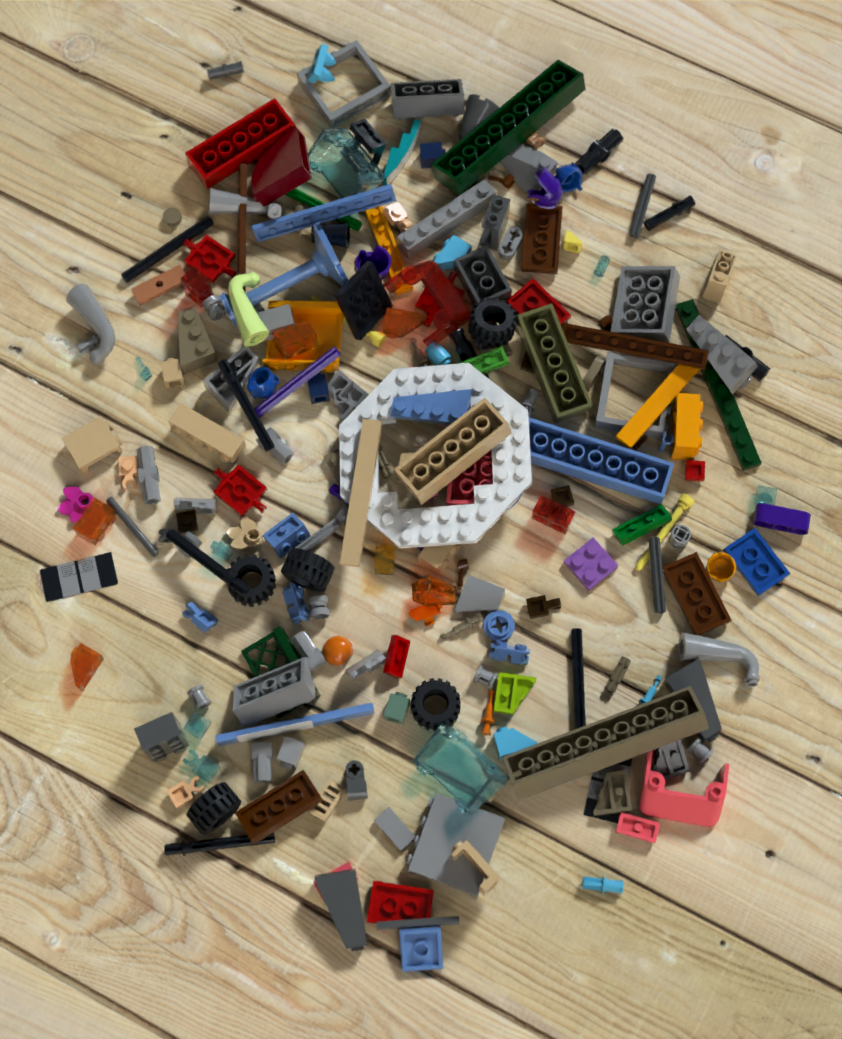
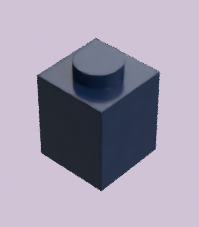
M441 142L420 144L421 168H432L431 164L446 153V150L442 149Z
M317 373L307 381L312 404L330 401L325 374Z

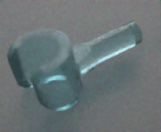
M136 357V361L142 369L139 375L144 381H147L152 377V373L143 364L140 357Z

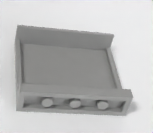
M436 793L435 798L431 797L427 806L430 809L428 817L424 816L420 825L423 828L421 836L417 835L413 847H416L414 855L410 854L406 863V866L409 867L408 872H413L464 891L477 898L479 886L483 883L484 877L464 855L459 856L453 862L451 859L452 848L459 841L464 843L467 840L489 864L505 818Z

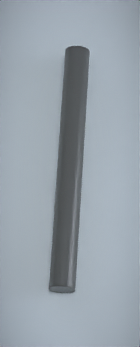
M109 497L106 500L109 506L153 557L157 556L158 550L114 498Z
M459 916L379 921L377 922V930L458 925L460 920Z

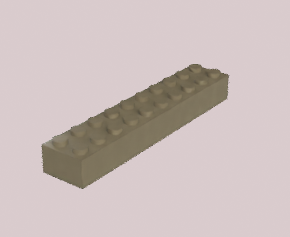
M689 686L502 758L519 801L709 729L705 712L692 687Z

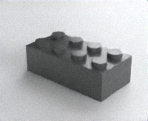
M461 79L391 83L393 119L403 120L411 117L421 119L428 116L438 118L445 115L456 117L464 114V91Z

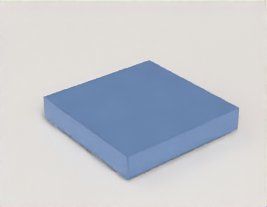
M441 926L399 929L402 972L443 969Z

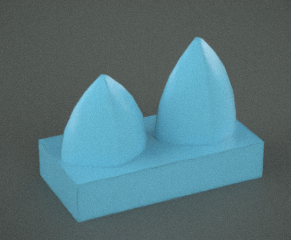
M322 43L316 50L307 81L313 84L316 80L323 82L335 81L333 75L323 67V65L332 66L336 64L333 56L327 52L329 46Z

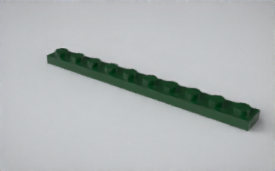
M693 299L678 303L675 308L690 345L693 348H699L687 331L689 325L700 315ZM707 360L705 370L701 369L740 466L743 471L760 466L762 462L734 395L731 394Z

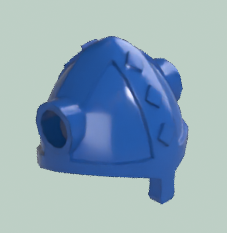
M571 162L556 169L555 177L560 181L562 193L571 192L576 189L582 191L583 188L580 186L582 172L575 163Z
M260 367L250 376L247 388L254 399L258 397L267 399L276 392L280 381L269 368Z

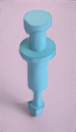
M660 675L656 676L655 684L649 688L644 698H640V704L652 700L657 691L656 687L662 680Z

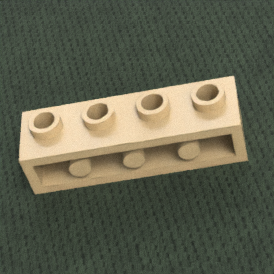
M182 403L179 404L168 420L171 431L175 434L186 436L189 442L200 444L206 452L210 454L214 452L218 455L219 459L226 463L229 461L234 464L246 447L243 438Z

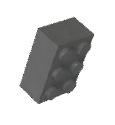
M487 245L454 259V271L473 306L479 303L480 300H487L490 297L491 299L499 298L500 301H507L511 297L512 289Z
M172 712L134 728L143 752L151 761H162L167 758L168 754L173 752L175 754L180 753L186 749V746H189L182 726Z

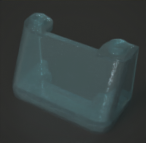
M323 129L308 151L311 173H322L339 194L340 197L337 200L375 189L385 179V175L346 129Z
M445 724L439 726L413 759V762L417 765L416 769L422 775L426 776L428 774L433 776L457 799L455 801L457 804L456 808L464 815L474 813L505 786L510 779L465 734Z

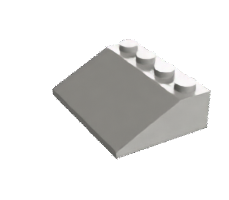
M675 266L621 267L611 332L670 343L680 275Z

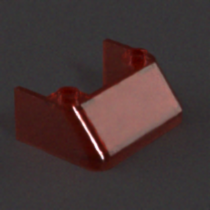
M432 260L408 266L383 284L392 294L405 283L407 285H415L422 281L441 307L433 316V323L437 330L422 340L427 347L433 342L438 344L449 336L452 331L467 323L471 314L469 307L439 265Z

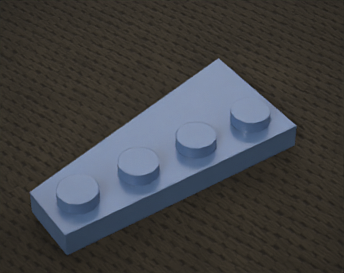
M472 389L394 397L390 416L391 418L451 425L469 410Z

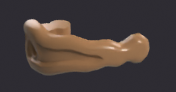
M534 133L522 144L538 150V148L545 144L546 139Z

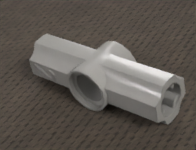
M141 446L139 449H136L139 464L137 469L140 485H142L144 503L153 505L161 501L158 467L155 463L153 447Z

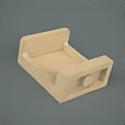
M102 416L61 438L83 475L89 472L88 467L115 451L122 452L120 448L123 445L118 435L113 436L111 432L114 430L108 420L104 421Z
M467 840L464 843L459 841L452 848L451 859L453 862L459 856L464 855L486 879L479 886V891L483 896L499 883L500 876Z

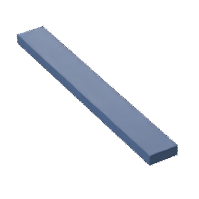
M389 184L252 225V230L257 242H261L311 227L317 222L320 224L392 203L396 201L392 185Z
M367 703L216 735V742L218 746L238 743L239 741L236 736L311 720L313 726H319L375 714L373 703Z

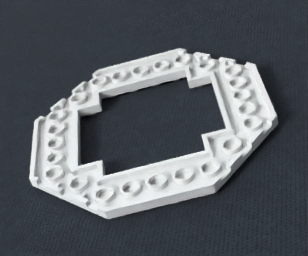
M470 363L393 369L339 425L340 496L348 504L350 502L363 419L382 420V425L396 424V418H391L390 416L394 397L472 389L471 408L483 398H486L510 425L512 433L491 449L493 484L474 486L475 504L399 509L398 492L379 493V458L377 455L367 520L383 535L387 536L398 548L477 543L482 538V535L489 528L491 529L501 518V515L532 485L528 410Z

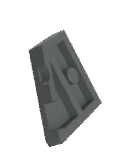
M681 739L659 747L656 750L653 771L661 773L665 780L690 771Z

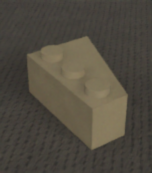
M195 305L179 311L180 367L184 375L218 360Z

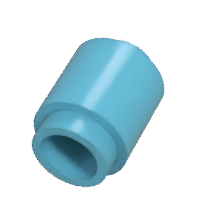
M433 342L426 348V356L434 366L451 364L452 357L441 344Z

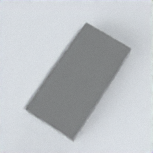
M389 807L374 820L400 851L416 838Z

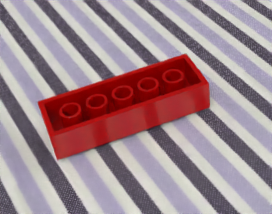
M274 98L185 152L188 165L206 189H209L237 172L241 164L248 165L261 157L265 150L293 127L295 123Z

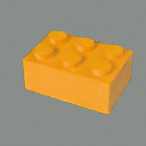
M677 393L672 406L671 433L674 436V441L671 443L670 459L694 460L695 455L699 454V448L702 447V437H699V434L703 427V419H700V413L703 412V401H700V394Z

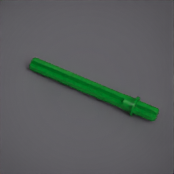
M296 188L285 194L310 208L325 204ZM351 215L335 219L341 224L349 223L350 228L355 231H359L362 227V222L351 217Z

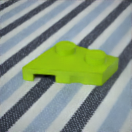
M499 672L494 712L513 715L536 683V677Z

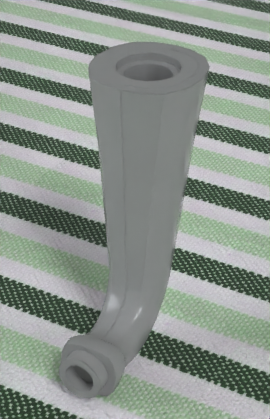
M210 188L209 214H239L240 203L247 204L246 214H267L270 218L274 219L281 216L282 209L278 203L272 202L263 207L253 197L247 196L246 198L239 194Z
M77 284L69 291L66 302L100 336L101 341L98 349L90 352V360L99 365L104 362L105 358L113 350L115 333L109 319L89 286Z
M681 633L678 643L680 661H695L699 659L700 661L739 662L746 669V675L743 679L746 686L755 687L760 681L759 663L756 656L750 650L736 644L708 637Z

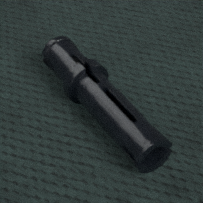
M689 195L679 202H674L669 208L643 221L647 231H651L675 216L682 215L685 210L695 206L693 197Z

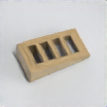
M329 778L319 794L324 801L331 805L328 808L319 803L309 809L308 814L326 824L346 788ZM329 786L337 789L339 793L336 794L329 790ZM325 793H328L329 795L333 796L335 799L332 801V800H330L329 798L325 797L324 795H325ZM317 806L325 810L326 813L323 814L316 810Z

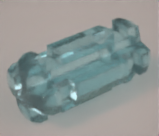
M602 255L601 259H599L594 270L595 276L603 277L610 262L608 256Z

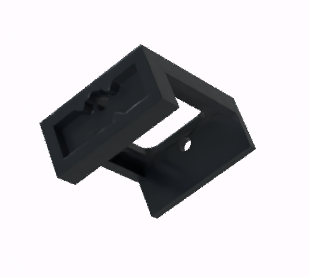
M362 119L350 125L349 129L355 136L350 148L341 151V155L360 178L375 173L386 146L384 140L366 119ZM361 144L370 154L375 153L371 164L360 152Z

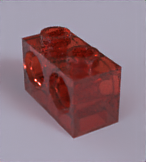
M194 266L181 278L185 295L201 308L203 307V301L214 295L209 278Z
M541 495L532 511L531 519L566 535L574 520L576 511Z

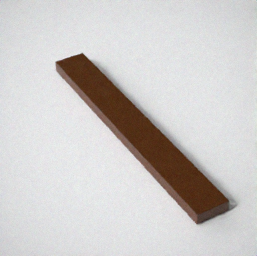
M241 164L239 166L238 194L246 198L247 164ZM240 203L238 214L237 275L246 274L247 204Z
M563 323L562 327L568 344L702 370L706 368L709 350Z

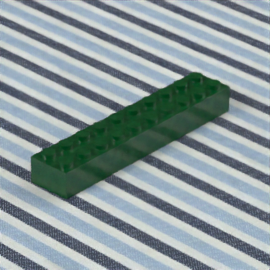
M559 59L432 163L431 167L435 180L460 196L585 91L583 73Z

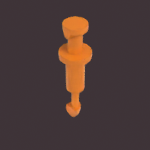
M492 689L488 692L490 699L486 705L485 717L481 719V722L484 723L481 734L484 736L491 735L489 731L490 725L495 722L492 719L494 710L493 696L495 695Z

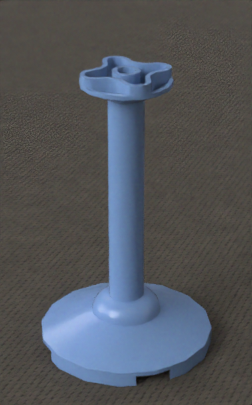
M319 222L313 224L316 249L312 252L313 259L245 293L252 306L319 272L323 276L330 275L341 286L348 281ZM223 292L219 298L230 320L237 326L229 296Z

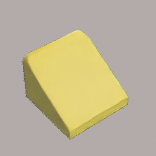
M567 230L563 249L581 253L583 242Z

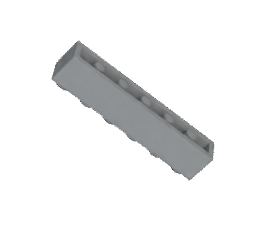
M486 179L397 236L398 248L409 260L488 208L492 195H496V191Z

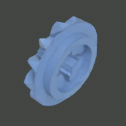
M496 610L486 616L483 626L489 638L494 641H504L511 637L514 632L515 623L509 613ZM496 619H498L500 624L505 625L502 627L501 633L498 628H493L496 626Z

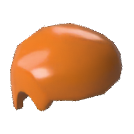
M342 636L329 638L323 646L325 660L335 666L347 663L354 652L352 643Z

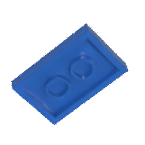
M756 528L723 550L734 558L736 568L757 596H760L791 574Z

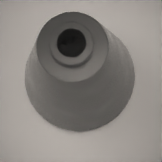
M470 94L467 99L458 138L460 140L463 139L499 107L487 98L481 100L479 99L480 95Z

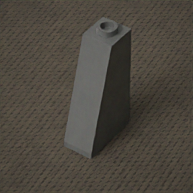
M697 659L665 678L663 683L669 693L689 686L692 687L705 712L709 729L696 734L702 739V743L706 740L710 743L719 737L718 733L722 730L702 663Z
M356 868L315 875L317 887L346 949L351 948V951L363 950V946H367V938Z

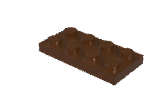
M526 204L521 272L557 275L563 206L546 209L535 204Z
M697 552L662 567L663 574L694 635L701 636L732 621Z
M302 770L241 808L235 814L254 845L316 806L323 799L306 772Z

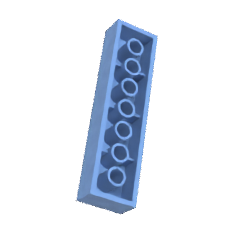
M529 417L531 464L659 505L662 503L675 463Z

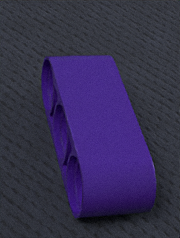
M758 503L755 507L753 524L763 528L807 535L811 514L805 511Z

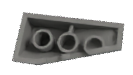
M520 144L499 162L506 168L507 173L514 177L519 188L526 193L530 189L540 191L542 188L534 177V173L538 169L545 166L553 176L557 169V161L543 152L524 144Z

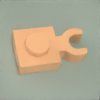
M118 457L120 478L125 477L122 481L124 490H127L129 482H132L134 489H137L138 484L134 476H138V457Z
M199 776L193 777L188 785L185 781H182L167 790L177 809L195 799L192 793H200L205 790L204 785L199 788L195 787V783L200 780Z

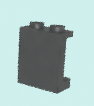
M495 194L492 195L482 222V227L485 228L480 246L487 245L489 249L498 250L509 220L510 199Z

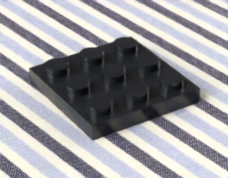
M367 261L334 295L356 340H362L393 307L372 261Z

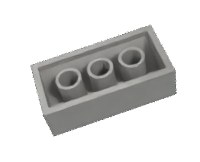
M305 657L234 686L232 711L243 727L256 724L258 721L273 717L278 713L291 710L298 705L315 699V684Z

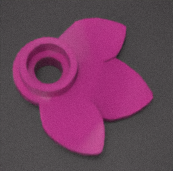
M66 487L63 489V492L67 499L57 507V510L64 515H70L72 523L79 522L85 517L87 511L94 507L95 499L91 494L83 493L78 487ZM83 501H89L87 505H82Z

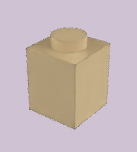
M168 358L160 362L167 389L185 386L179 358Z

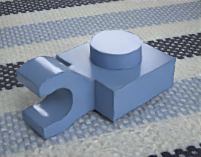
M193 602L186 604L188 609L182 612L184 617L191 618L190 621L203 632H207L216 626L219 621L205 608L200 610Z

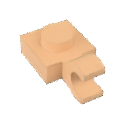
M399 202L383 209L382 212L392 226L396 224L401 233L412 227V223L407 219V213Z

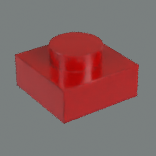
M686 460L685 480L704 482L705 461Z

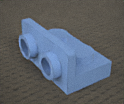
M291 513L262 536L275 550L279 558H283L289 553L290 549L295 548L309 538L310 533L305 524L294 513Z

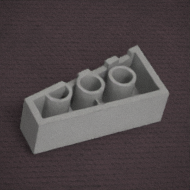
M700 315L687 328L689 335L699 349L709 350L707 360L733 395L758 367L756 361Z

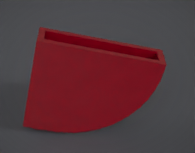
M296 125L275 140L265 150L256 164L252 175V196L263 207L312 179L306 140Z

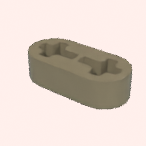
M599 356L595 358L583 379L584 385L588 390L594 384L606 361Z

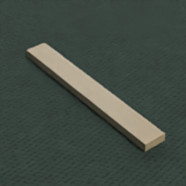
M363 419L340 557L341 566L360 567L383 424L382 420Z

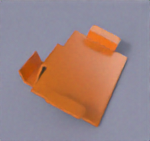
M435 601L411 609L408 613L410 618H414L415 622L424 619V624L427 627L435 624L433 616L440 614V609L443 607L440 602L436 603Z

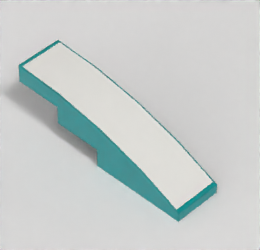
M414 119L410 134H402L399 148L391 147L383 175V186L389 185L407 163L421 132V120Z

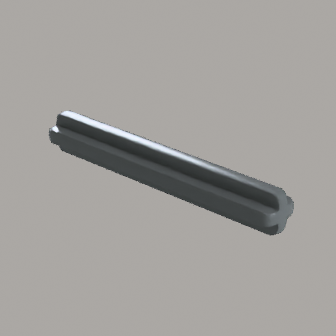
M651 173L647 174L629 234L632 238H639L656 180V175Z
M651 537L649 539L654 608L655 613L661 614L666 612L660 538Z

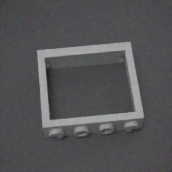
M357 40L346 44L345 47L338 51L332 52L331 55L335 59L336 64L332 66L323 65V67L329 70L357 54L379 86L337 110L331 112L311 83L307 81L311 66L303 68L297 73L299 85L331 129L391 96V86Z
M608 352L594 428L620 432L628 423L626 420L604 417L613 364L666 373V378L673 371L674 364ZM671 405L660 415L658 426L651 425L643 436L661 439L662 432L666 431L667 433L669 422L665 421L666 416L670 415Z

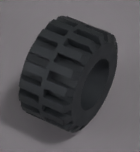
M490 297L487 300H480L479 303L474 305L470 314L468 331L471 334L472 340L476 339L475 343L478 345L481 343L483 344L482 347L485 348L490 346V349H494L495 346L497 348L501 347L502 344L507 345L514 335L517 323L516 311L512 309L511 304H506L505 300L500 301L499 298L491 299ZM485 321H495L500 325H490Z
M292 548L288 553L281 572L288 580L312 591H325L335 568L328 560L316 553Z
M245 554L242 559L240 556L237 557V562L232 561L230 564L231 568H227L228 571L234 575L237 574L240 580L245 574L256 572L262 576V581L257 587L249 589L245 595L239 594L233 588H228L230 595L234 597L237 603L241 602L243 606L249 604L250 607H254L255 603L258 606L262 605L261 601L267 602L269 600L268 596H272L274 594L273 589L276 588V577L273 568L268 561L264 560V557L260 556L257 558L256 554H252V557Z
M431 678L428 682L425 680L422 682V685H418L415 688V692L412 694L411 712L413 718L420 727L424 726L425 730L433 729V732H438V729L446 730V727H451L460 714L461 701L459 692L457 693L455 686H451L447 680L446 682H443L441 678H438V680ZM432 695H439L447 701V709L439 715L430 714L424 709V701Z
M222 782L203 793L190 806L186 816L198 831L205 835L213 832L230 819L240 807L241 800L226 782Z

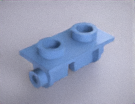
M289 583L290 586L284 587L282 593L286 605L293 604V607L288 608L291 622L297 625L301 623V620L310 621V611L305 604L302 587Z
M496 640V643H491V648H494V650L490 649L489 657L493 658V660L506 662L507 655H510V663L528 664L529 656H525V654H530V649H527L526 645L515 644V646L507 645V642Z

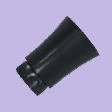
M349 223L321 225L332 246L349 248ZM312 226V227H311V242H312V243H315L314 229H313V226Z

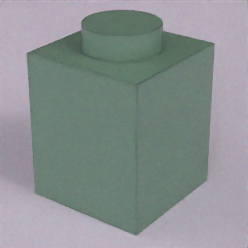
M400 692L390 693L384 713V720L403 725L410 704V698H407L406 694Z

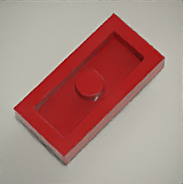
M391 635L383 673L397 679H402L411 641L398 635Z

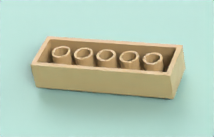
M483 398L394 469L396 475L422 505L512 433L510 425L489 401Z

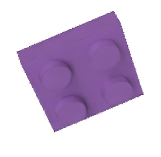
M594 537L563 562L588 591L618 568L617 563Z

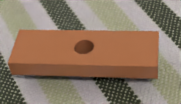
M178 265L131 288V291L139 306L188 283L189 280L182 267Z

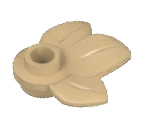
M241 517L240 526L226 529L228 537L233 540L231 547L241 550L248 546H257L263 541V534L257 529L256 522L248 517Z

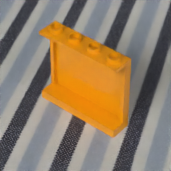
M269 300V309L287 304L291 306L298 331L288 336L282 335L267 341L266 357L262 359L265 367L271 371H278V369H286L292 372L304 370L332 347H336L341 353L344 315L337 301ZM340 356L326 366L323 371H338Z

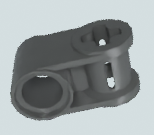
M356 760L350 761L346 765L345 770L348 801L368 799L363 765ZM352 766L360 769V771H357V775L349 772V770H352Z

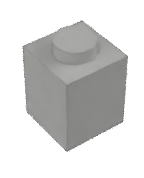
M285 736L276 758L280 762V766L291 770V767L297 769L305 749V744Z

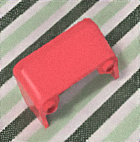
M653 751L647 752L644 760L638 804L640 813L647 817L704 827L716 825L720 819L726 796L730 764L725 763L721 767L719 782L710 783L705 789V796L665 790L664 776L659 772L650 771Z

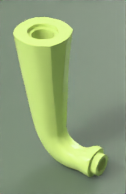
M255 272L236 275L231 279L228 287L229 299L244 346L247 347L263 342L269 335L268 329L259 318L243 290L244 286L254 288L260 284V277Z

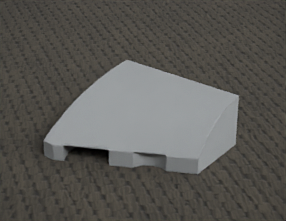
M340 370L337 371L327 384L330 392H332L334 403L340 412V418L343 421L369 395Z
M176 497L174 499V507L176 510L196 509L198 514H217V499Z
M469 575L457 602L455 613L461 614L462 611H473V613H479L484 610L488 612L496 611L505 597V589Z
M377 649L347 668L345 673L354 681L365 672L369 671L371 673L384 664L386 658Z

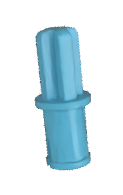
M583 877V889L598 890L601 893H604V891L623 893L624 881L605 879V877Z

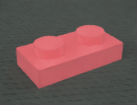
M621 812L615 833L655 844L660 823Z

